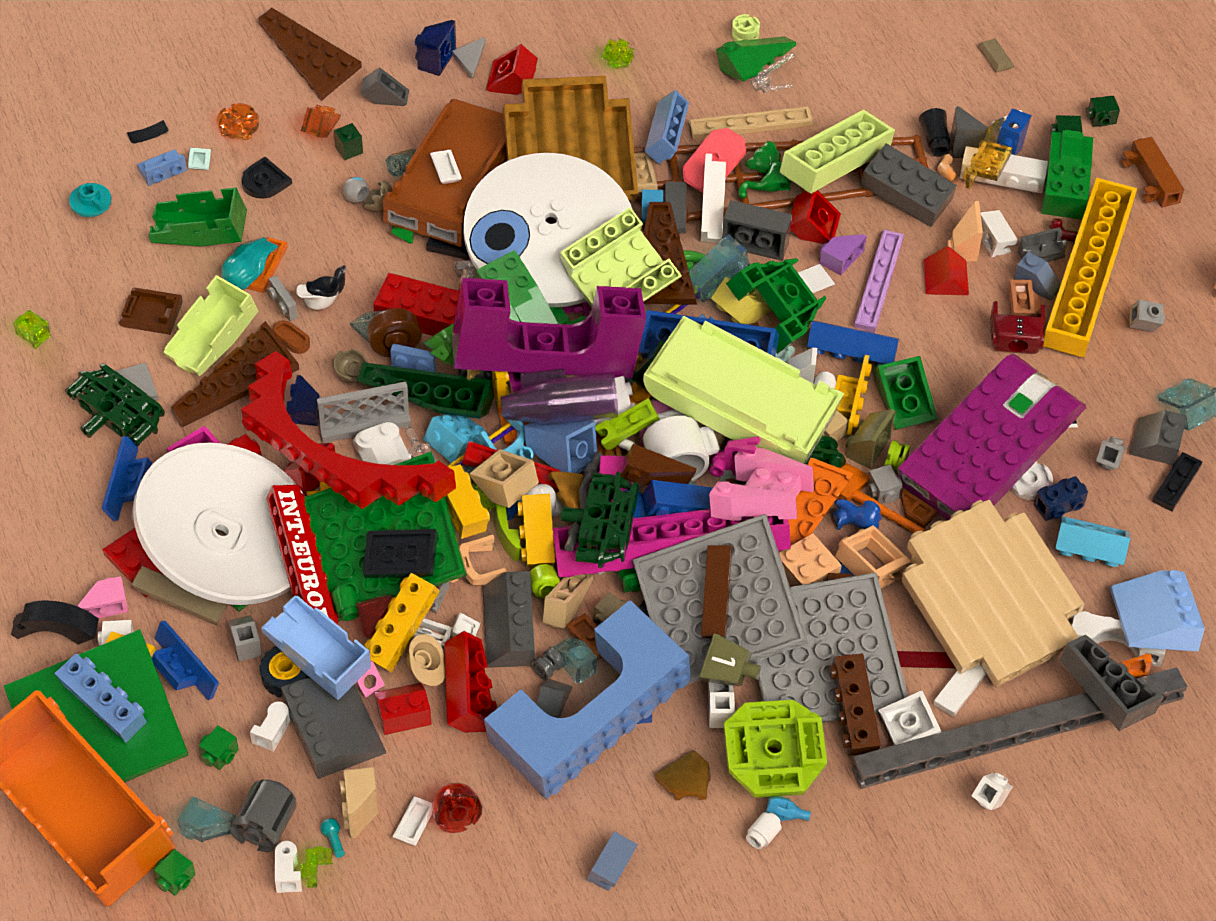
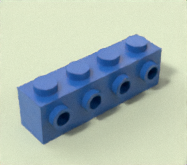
M812 321L807 347L817 348L818 354H824V351L833 352V357L845 359L846 355L855 357L854 361L863 363L865 355H869V360L876 361V366L895 362L899 338Z

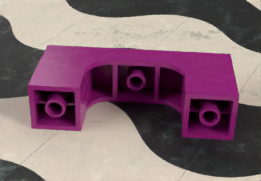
M462 278L452 333L454 369L616 378L624 376V378H632L646 322L641 288L597 286L592 310L586 319L570 325L518 322L509 318L511 309L507 280Z

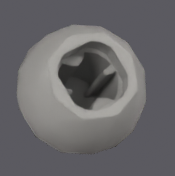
M351 177L344 183L342 192L349 202L360 203L368 196L369 187L364 179Z

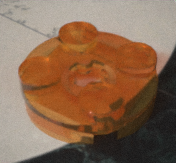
M243 103L232 104V108L227 110L223 108L217 116L220 134L232 139L249 140L259 127V116L254 112V108Z

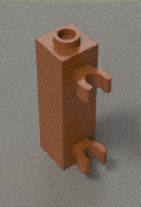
M1147 137L1133 141L1131 151L1123 152L1125 159H1122L1121 163L1125 168L1135 163L1148 185L1144 188L1146 194L1142 195L1145 203L1157 199L1161 208L1181 203L1184 188L1154 139Z

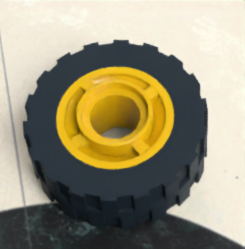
M277 646L272 647L270 651L265 653V656L261 659V665H259L265 689H268L269 693L276 695V697H282L281 687L310 678Z

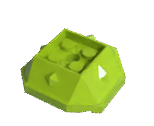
M795 700L746 702L732 717L724 722L728 773L755 798L803 795L827 765L822 717L815 712L812 713ZM775 747L780 752L772 753L768 748Z

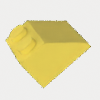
M728 277L723 279L711 297L717 303L716 307L725 313L728 312L731 315V320L735 323L752 324L772 311L757 291L738 301L726 284L731 279Z

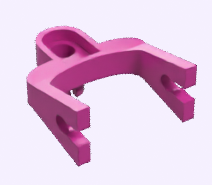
M760 437L728 441L724 451L714 454L711 460L712 466L709 469L710 473L713 476L721 477L724 474V470H731L736 477L735 451L755 454L757 449L755 445H759Z

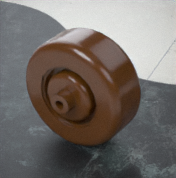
M401 308L388 309L378 313L369 322L367 328V335L372 350L383 357L391 358L393 344L416 348L422 338L418 318L411 311Z

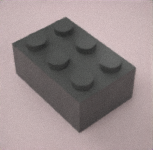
M730 200L723 221L721 247L783 261L789 245L792 214Z

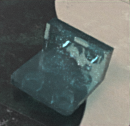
M1185 379L1181 384L1168 388L1164 393L1158 395L1160 402L1180 409L1181 414L1187 415L1184 426L1186 430L1190 431L1216 417V388L1194 379Z

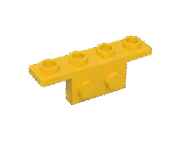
M869 355L864 357L860 378L839 374L837 377L835 389L844 393L837 411L844 417L850 418L848 435H852L853 427L857 428L860 415H857V410L862 411L864 402L861 393L866 394L868 381H865V377H870L872 364H868Z

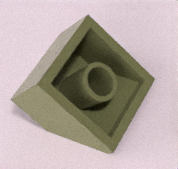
M890 409L869 413L865 421L861 420L856 428L855 435H850L845 447L848 448L846 457L870 469L891 439L896 411Z

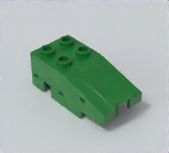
M1063 130V133L1052 132L1041 214L1083 219L1089 196L1094 137L1083 136L1084 133L1071 130Z
M236 187L220 189L224 198L217 199L212 190L176 194L177 200L156 203L152 215L156 224L155 229L153 225L150 226L149 239L151 243L209 246L242 242L247 208Z
M515 250L477 269V279L507 280L511 309L510 319L518 322L558 324L538 285Z

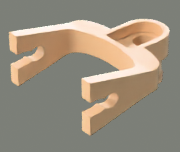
M494 535L462 543L460 546L467 572L465 577L472 585H486L506 572V568H502L485 574H478L472 567L469 559V552L492 551ZM459 578L450 582H457Z

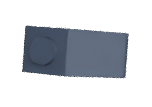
M1027 252L1017 264L1014 280H1032L1033 291L1051 301L1059 291L1061 283L1047 261Z

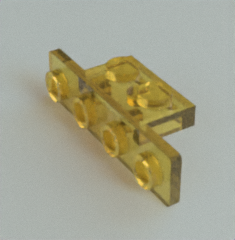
M995 120L992 127H988L985 140H981L977 154L972 156L970 167H967L964 171L963 179L966 180L967 189L971 188L977 176L997 181L1012 154V147L996 144L1000 132L999 120Z

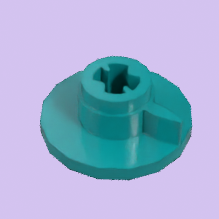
M97 183L80 185L69 196V205L72 211L84 217H95L103 214L109 209L112 202L110 191L105 186Z

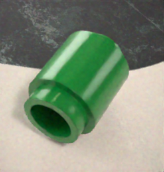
M347 584L337 586L331 594L337 615L341 617L342 621H351L360 616V605L354 587Z

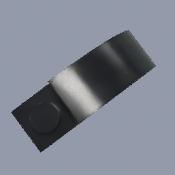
M49 600L33 601L26 603L23 612L17 614L14 618L11 635L20 639L35 632L48 631L61 634L79 645L94 639L99 618L72 604Z

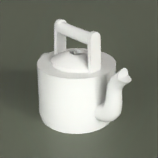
M675 409L659 413L660 420L651 424L652 426H647L643 436L644 447L697 468L690 482L696 480L708 469L709 455L717 454L720 451L714 430L707 426L699 428L696 420L687 417V415ZM625 439L619 444V447L629 451L634 442Z

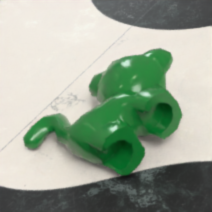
M767 141L754 152L752 158L746 161L745 166L751 170L756 169L758 172L766 175L762 178L761 182L747 180L741 183L738 190L740 198H746V189L748 188L763 190L769 193L783 190L790 191L792 181L780 173L782 164L780 161L781 154L776 149L774 142Z

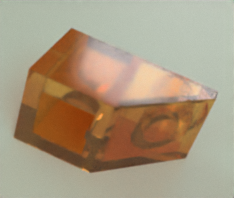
M316 105L315 108L308 107L301 131L317 137L327 138L339 121L341 114L335 113V108L325 105Z

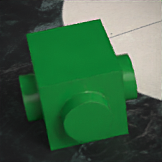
M217 725L209 735H205L200 741L201 760L207 766H214L221 770L225 764L231 763L239 750L237 737Z
M175 849L166 858L160 859L154 869L156 885L162 891H169L174 896L180 890L186 889L191 879L196 875L193 862Z

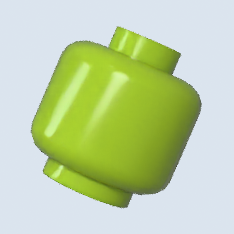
M540 564L530 571L531 590L538 598L545 599L560 582L556 569L551 565Z

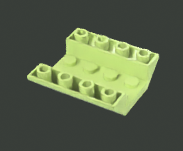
M631 207L560 252L569 278L591 308L597 286L641 288L644 302L682 276L670 259L666 261L661 259L640 231L643 223Z

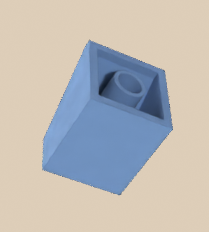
M553 411L524 426L526 447H530L533 453L560 472L578 474L584 471L587 464L591 462L594 453L597 452L595 421Z

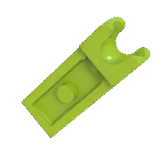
M648 398L611 420L607 419L595 426V429L601 437L607 435L601 440V444L606 450H611L618 446L621 441L655 423L660 418Z

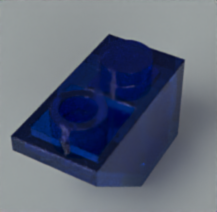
M297 375L295 384H291L290 396L292 400L287 402L286 410L295 424L318 426L317 399L320 398V395L301 375Z

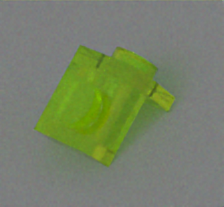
M317 846L313 849H306V863H301V878H306L307 888L317 887L318 865L333 864L331 848Z

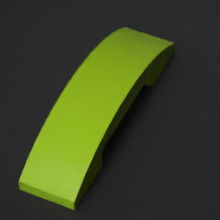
M496 503L494 519L498 538L507 554L514 561H519L521 545L518 529H509L506 507Z

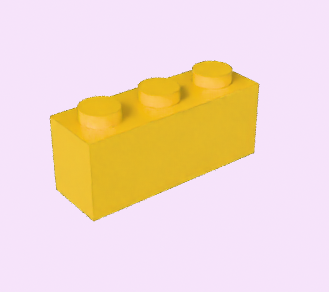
M461 464L449 467L455 472L456 489L445 497L453 525L460 539L485 532L488 521H490V515L488 510L483 508L478 491L473 489L469 474L464 472Z
M550 493L522 495V502H517L518 516H523V525H519L520 539L525 540V548H521L522 562H526L527 568L540 564L554 566L555 551Z

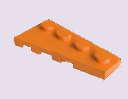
M810 458L808 466L813 467L814 491L801 490L796 497L797 518L788 519L791 546L814 532L854 473Z

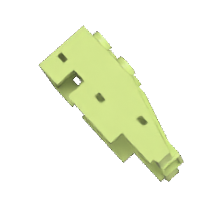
M217 275L206 288L209 293L208 297L204 301L202 296H199L177 324L179 330L166 345L163 352L178 367L189 373H195L198 376H201L235 343L259 312L250 294Z

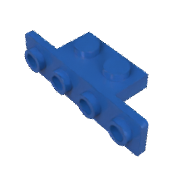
M128 436L122 437L102 504V510L112 521L119 519L123 503L134 501L138 486L152 465L148 457L136 459L138 447Z
M161 621L155 634V639L163 649L155 651L152 656L155 667L176 691L195 685L207 700L213 699L219 685L218 680L178 636L174 629L166 621Z

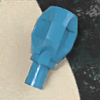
M782 796L769 797L766 806V813L775 814L780 821L796 820L797 818L809 821L811 815L810 811L799 809V806H796L794 802Z

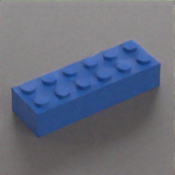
M647 310L646 322L639 347V354L642 358L660 340L666 342L685 315ZM685 316L700 325L707 321L774 357L776 356L779 333L775 328Z

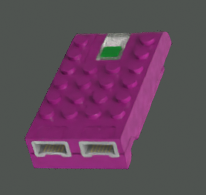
M1016 354L1007 355L898 467V477L902 481V487L936 509L937 513L946 520H950L951 515L959 510L963 512L970 510L971 505L979 500L983 502L990 500L995 505L1086 409V404Z

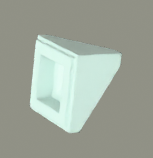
M190 148L188 169L209 170L211 149Z

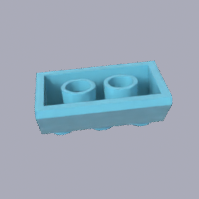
M1062 516L1055 549L1065 556H1073L1074 553L1082 555V559L1095 562L1096 559L1104 560L1106 565L1118 567L1119 564L1124 565L1130 542V531Z

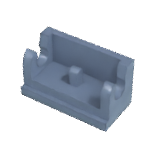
M614 831L592 868L587 881L605 890H610L611 887L616 885L638 844Z

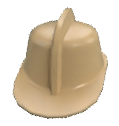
M420 634L414 637L410 642L409 652L406 657L407 666L422 684L438 686L445 679L442 647L434 637L427 634Z

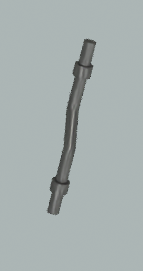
M600 452L594 453L591 462L585 468V477L578 491L580 509H585L593 473H599L601 455H603ZM575 522L568 531L569 537L565 544V549L569 552L574 550L579 537L581 523Z

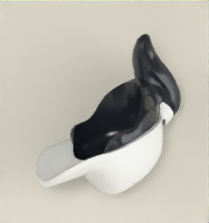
M342 265L337 268L334 277L323 276L312 282L308 281L304 285H298L296 288L297 295L304 298L305 304L310 309L320 310L329 307L344 288L346 266Z

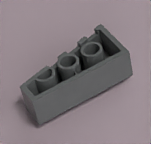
M1086 634L1068 642L1060 661L1118 731L1156 713L1164 698L1162 694L1158 691L1154 693L1146 687L1148 683L1140 677L1136 679L1127 671L1128 668L1124 664L1112 660L1109 657L1110 653Z

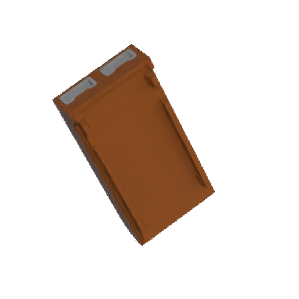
M451 99L449 104L445 105L410 159L400 180H397L394 184L392 192H387L384 196L383 222L462 247L465 242L463 226L465 210L472 192L488 173L507 162L503 113L457 99ZM451 150L462 179L459 182L442 184L430 153Z

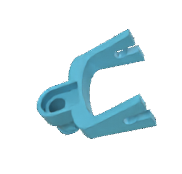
M511 406L503 411L501 415L517 430V436L504 451L532 459L534 455L533 450L523 445L525 442L524 425ZM484 430L473 437L478 444L496 449Z

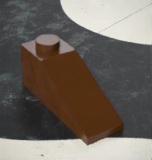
M633 443L625 457L621 477L633 483L636 481L639 485H649L652 480L689 484L697 468Z

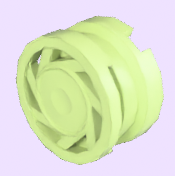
M749 14L737 16L732 24L733 40L759 39V20L755 16L753 18L749 17Z

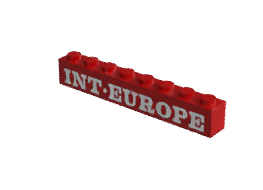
M273 485L266 500L292 596L300 597L313 609L318 608L338 625V615L334 612L333 598L327 587V575L323 572L321 554L317 551L316 536L311 530L310 515L306 512L304 494H301L299 485Z

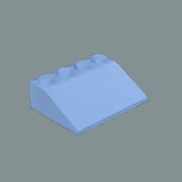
M1161 570L1111 586L1110 591L1128 647L1199 651L1205 627L1185 572Z

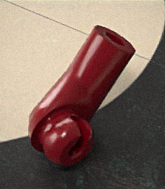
M1055 218L1051 221L1050 229L1060 227L1062 230L1061 240L1075 242L1078 234L1077 231L1065 230L1062 227L1063 222L1061 219Z

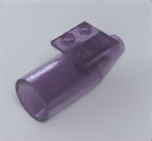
M565 369L521 373V389L501 396L503 419L555 425L618 417V400L613 372L566 377Z

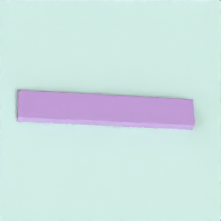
M883 230L854 328L875 333L904 234Z

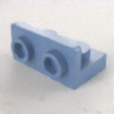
M176 149L137 164L138 170L148 186L187 171L185 157L182 154L179 155Z
M398 344L392 345L391 366L436 372L437 369L436 356L431 354V351Z

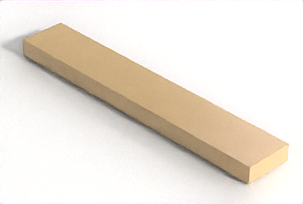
M809 106L692 119L689 120L688 125L693 140L706 138L712 130L729 128L737 134L808 127L813 126V119Z

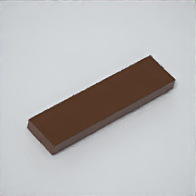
M707 545L702 638H713L714 633L724 638L727 636L732 561L731 545Z

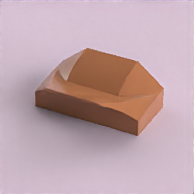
M1010 280V314L1038 316L1042 303L1041 298L1033 291L1032 280Z

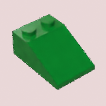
M921 356L879 365L875 368L873 373L886 410L892 409L896 411L893 424L895 430L938 420Z

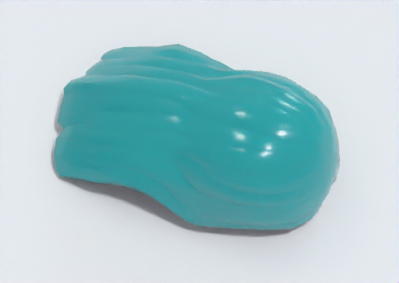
M265 237L241 244L235 249L232 256L228 257L223 263L221 269L222 279L241 290L246 289L262 274L267 257L278 246L267 241Z

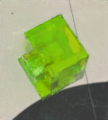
M31 310L26 311L14 322L16 334L31 343L35 349L51 336L48 322Z

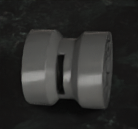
M550 647L544 652L542 657H537L532 661L531 665L541 679L548 680L555 670L559 671L565 666V661L556 649Z

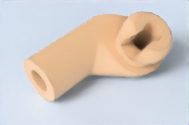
M946 154L940 161L937 171L941 176L952 181L956 177V172L950 166L953 158Z

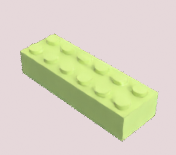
M863 109L785 151L780 173L801 186L804 190L813 193L874 159L886 143L891 146L895 129Z

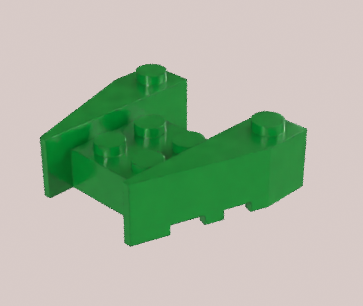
M797 258L785 259L783 262L752 263L740 270L726 283L738 301L758 290L781 322L775 327L779 333L777 354L791 346L806 333L809 324L815 318V314L826 300L825 296L817 300L793 266L799 261Z

